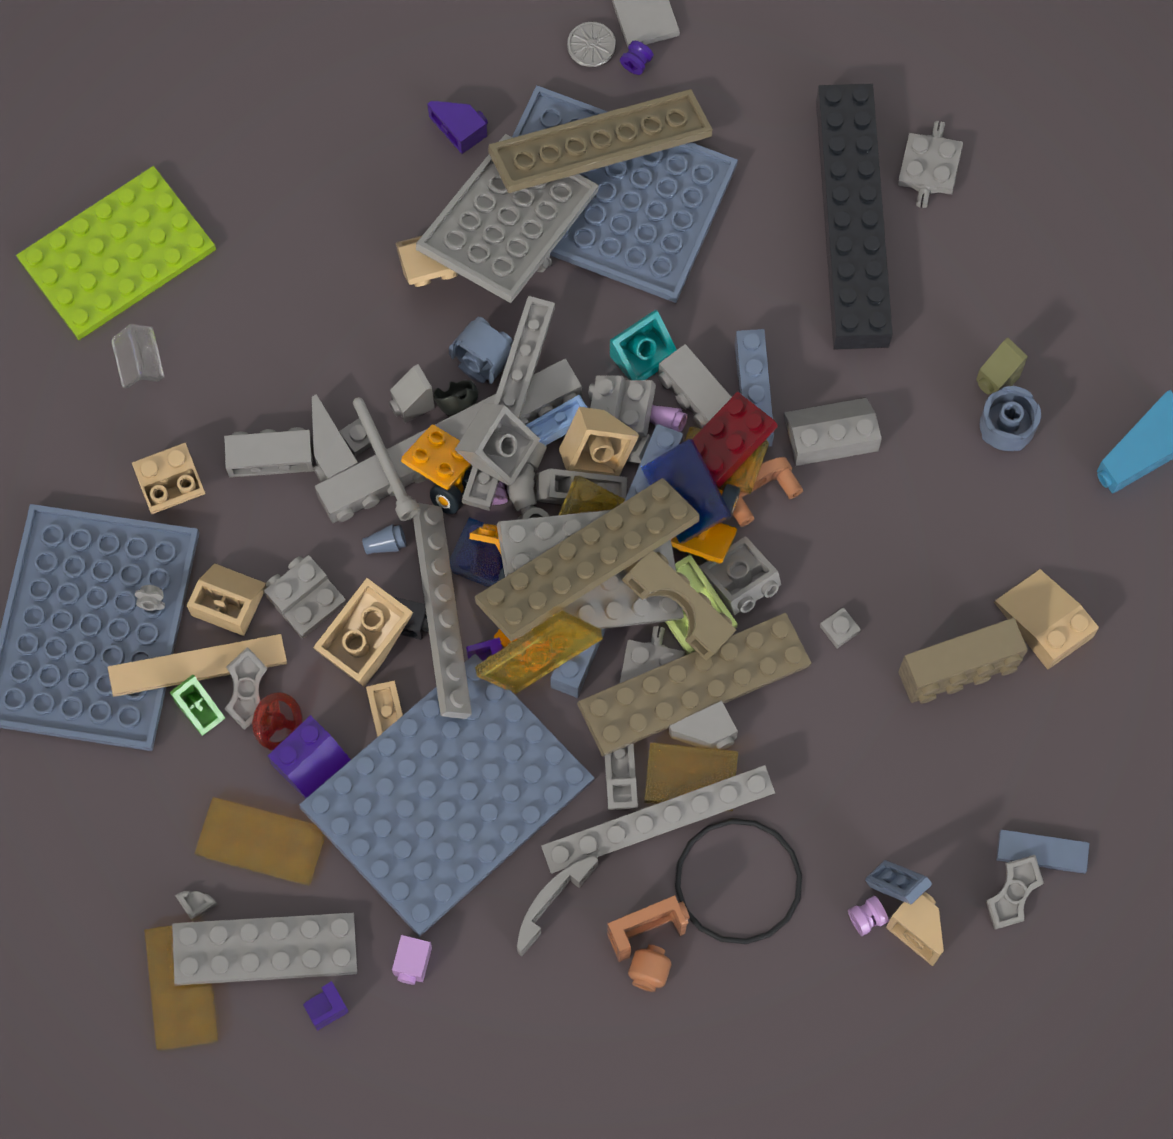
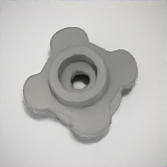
M144 585L140 590L135 591V596L138 598L136 601L138 607L148 611L164 609L165 603L162 602L164 595L159 587Z

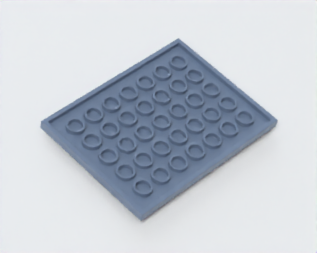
M536 85L512 137L522 136L608 111ZM690 142L580 173L581 176L599 185L598 192L551 251L550 256L677 303L737 167L738 160Z
M30 504L0 629V728L153 751L166 687L113 697L108 666L174 654L199 538V530L196 528ZM144 585L159 587L164 595L162 602L165 603L164 609L148 611L136 605L138 598L135 596V591L140 590Z
M476 654L464 662L472 715L467 719L441 716L437 687H435L299 804L300 809L419 937L585 790L595 779Z

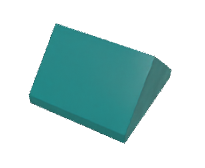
M654 310L610 340V357L628 380H646L659 371V363L677 350L657 310Z

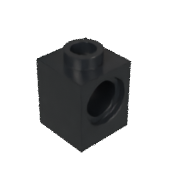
M393 597L413 612L400 635L422 640L424 631L429 632L425 604Z

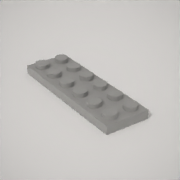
M354 913L172 923L175 985L357 974Z

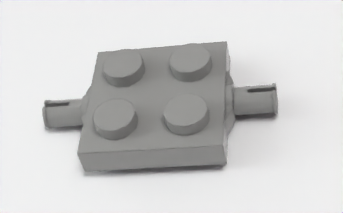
M939 121L934 122L932 135L926 136L909 133L898 186L910 187L918 191L916 206L920 208L922 199V208L928 206L930 194H953L963 142L942 137L945 123L942 121L940 122V127Z
M654 626L651 642L627 641L619 684L684 656L685 651L671 649L662 645L665 628L660 627L657 637L659 626Z

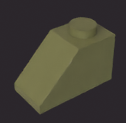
M1008 337L979 370L976 381L980 389L986 394H992L1003 387L1013 385L1020 378L1028 356Z

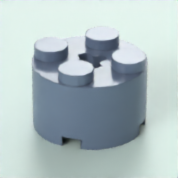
M477 317L465 327L449 346L448 350L452 359L457 357L461 362L458 367L466 375L477 382L484 383L486 380H489V384H492L505 368L513 340L507 333L498 332L492 328L484 318Z
M1006 386L992 393L988 397L980 417L979 425L982 439L999 450H1022L1032 440L1041 419V408L1034 400L1033 395L1028 390L1017 386Z

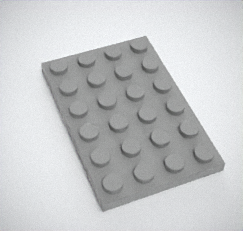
M505 134L500 141L511 139L513 137ZM489 154L418 240L416 250L512 303L597 194L599 185L580 174L508 193Z
M611 510L499 521L497 523L505 577ZM669 540L654 551L663 554L669 562L668 565L676 571L672 543ZM639 559L516 639L681 620L684 616L682 607L676 601L665 596H652L642 600L622 581L623 577L641 560Z

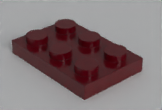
M737 391L679 454L720 488L778 427V424Z

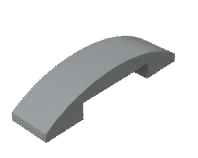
M630 744L605 755L608 810L638 808L634 744Z
M595 856L585 858L564 869L537 895L529 907L520 928L517 942V953L520 956H523L541 935V928L535 922L571 881L580 888L598 867V859Z

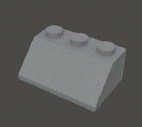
M867 398L784 412L795 466L879 451L882 438L876 413Z

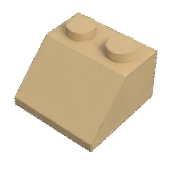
M579 407L559 451L565 468L568 471L619 476L639 435L605 410Z
M924 892L911 905L903 902L892 915L886 928L933 966L944 951L939 908L935 906L936 901L934 898Z

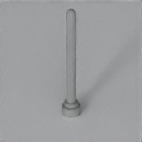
M360 397L355 398L353 401L354 408L397 499L395 511L400 521L412 519L421 512L419 505L415 499L407 495L364 400Z

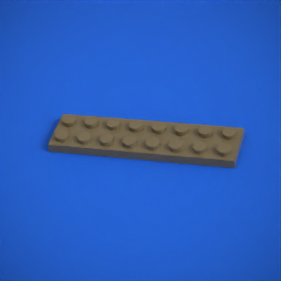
M689 89L489 144L488 152L508 193L712 137L713 129L694 93Z
M661 478L476 595V604L512 642L699 522V513L664 478Z
M783 613L732 635L708 660H705L697 651L582 699L577 705L603 757L669 728L670 725L720 701L725 704L803 670L812 663L788 615Z

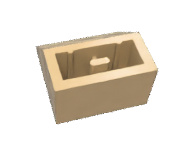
M422 236L396 242L403 274L409 285L414 284L415 287L430 284V279L441 277L445 280L458 276L455 271L416 250V243Z
M186 443L132 462L151 514L205 494Z
M214 563L198 580L187 603V607L191 616L245 636L262 599L264 590L267 588L266 583Z

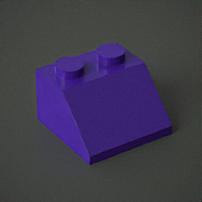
M311 715L268 755L271 765L305 799L351 760L333 737Z

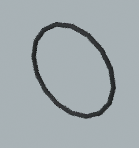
M731 818L706 826L688 841L677 862L675 889L679 902L683 901L686 906L680 887L682 864L692 845L710 830L730 824L755 826L773 835L790 854L797 875L795 899L784 919L766 933L743 939L723 937L703 927L688 910L690 921L699 931L720 942L749 944L771 937L790 921L801 899L802 872L795 851L777 831L757 821Z

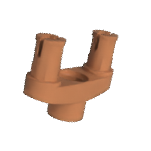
M751 454L734 472L737 478L730 484L739 487L740 494L733 516L740 527H744L754 520L753 514L742 499L743 496L768 482L777 480L789 499H793L803 492V488L792 473V466L786 457H779L758 464Z

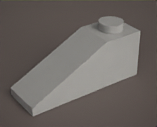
M317 394L312 396L314 458L317 465L313 469L320 482H323L353 467L358 462Z
M547 469L535 474V497L537 502L561 505L619 506L625 501L627 496V477L559 469Z

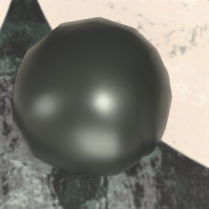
M462 380L457 383L450 381L446 391H442L440 388L434 390L433 399L442 412L453 416L473 406L478 399L479 390L472 380Z

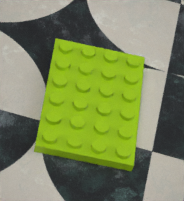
M152 166L16 256L79 341L214 252L216 247L157 169Z

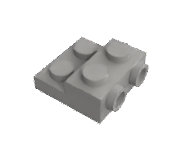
M596 376L595 383H591L588 390L589 398L592 400L590 408L607 411L636 431L639 437H647L656 384L652 380H625L623 376Z
M746 536L730 546L722 563L706 561L699 566L710 584L717 591L722 602L734 615L740 611L742 613L749 612L753 609L757 600L763 596L767 598L774 596L779 586L782 585L777 569Z
M309 555L304 559L301 556L295 558L288 566L290 570L283 576L276 574L271 577L266 583L267 588L264 590L266 598L302 639L347 604L343 595L329 581L324 571Z

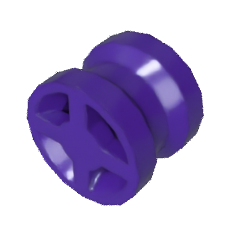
M635 40L629 44L628 52L620 57V63L629 72L641 75L645 70V64L652 60L654 54L648 46Z

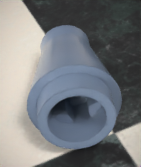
M391 524L368 537L362 538L367 555L372 553L401 551V548L407 546L401 525L394 526Z

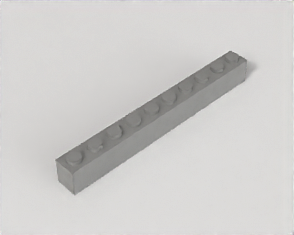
M566 358L533 375L520 416V420L525 425L577 395L582 397V385ZM496 394L435 424V426L461 440L483 403L493 404ZM427 429L386 449L404 489L413 482L421 483L428 479L401 462L402 456ZM377 455L314 486L316 494L332 524L337 521L344 522L349 520L355 512L363 508L370 509L376 506L380 499L388 495L395 496Z

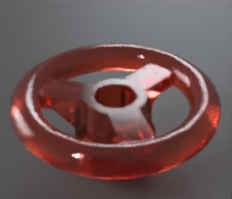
M282 692L267 695L259 702L253 714L252 727L255 738L264 748L273 751L282 741H270L269 739L276 730L279 731L283 728L291 730V734L302 724V713L298 703L290 695ZM278 701L285 702L291 708L293 721L286 719L280 712Z

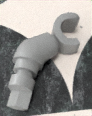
M540 442L536 445L512 486L507 485V494L516 511H521L522 513L517 520L549 516L543 509L534 507L537 501L533 489L535 485L533 480L535 472L533 471L538 470L547 448Z

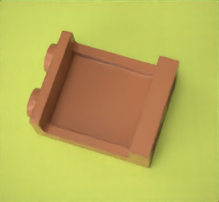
M674 895L608 923L607 935L618 961L621 962L630 958L631 946L628 941L629 938L670 921L674 923L679 936H682L686 932L690 916L684 902L678 903Z

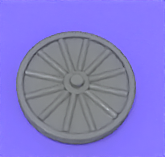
M585 22L579 24L571 31L567 47L571 58L575 62L586 67H597L605 64L612 58L616 48V40L613 32L604 24Z

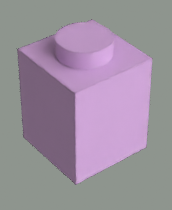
M401 935L392 968L393 974L398 976V981L415 985L416 981H424L432 950L431 942Z

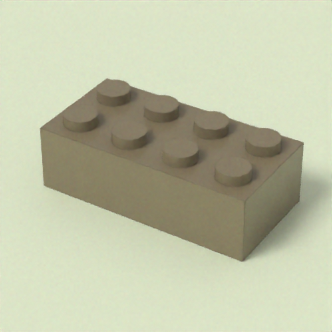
M1011 618L904 656L898 672L910 702L920 701V704H924L936 699L937 694L946 691L947 694H953L964 688L963 685L972 682L975 685H979L991 679L990 676L1001 673L1004 676L1018 670V666L1028 649L1015 618Z

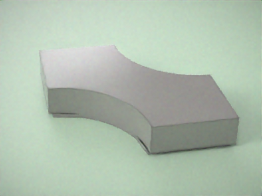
M248 647L226 666L233 680V693L224 709L244 730L266 711L259 697V683L268 668Z
M1035 855L1005 863L1007 872L1002 889L997 895L986 900L994 930L1024 921L1023 909L1026 898L1033 889L1044 884Z

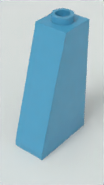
M1171 390L1167 391L1101 461L1097 469V476L1100 483L1105 488L1108 487L1112 494L1173 459V393Z

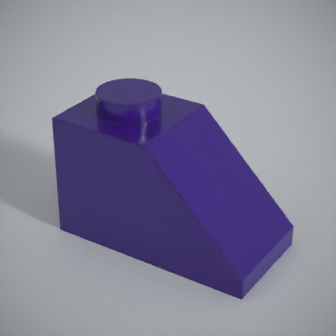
M430 101L427 103L430 119L461 154L488 136V121L481 111L478 110L476 112L470 104Z

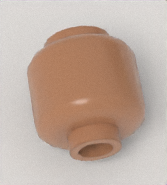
M648 945L647 949L635 951L628 970V975L633 980L632 984L646 991L655 992L656 988H662L666 984L672 962L664 955L665 950L663 948Z

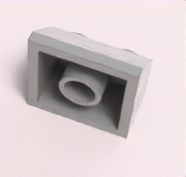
M483 403L455 448V451L473 467L512 486L540 438L505 405Z

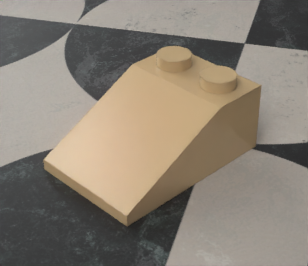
M1041 569L994 602L1007 619L1015 618L1024 641L1047 669H1050L1091 640L1099 629V626L1082 605Z
M366 578L313 648L365 687L386 659L413 612Z

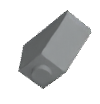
M419 364L413 366L390 390L392 400L389 401V405L396 417L401 415L405 423L435 409L432 387Z
M722 701L669 726V735L672 739L708 751L716 748L721 751L732 746L738 733Z

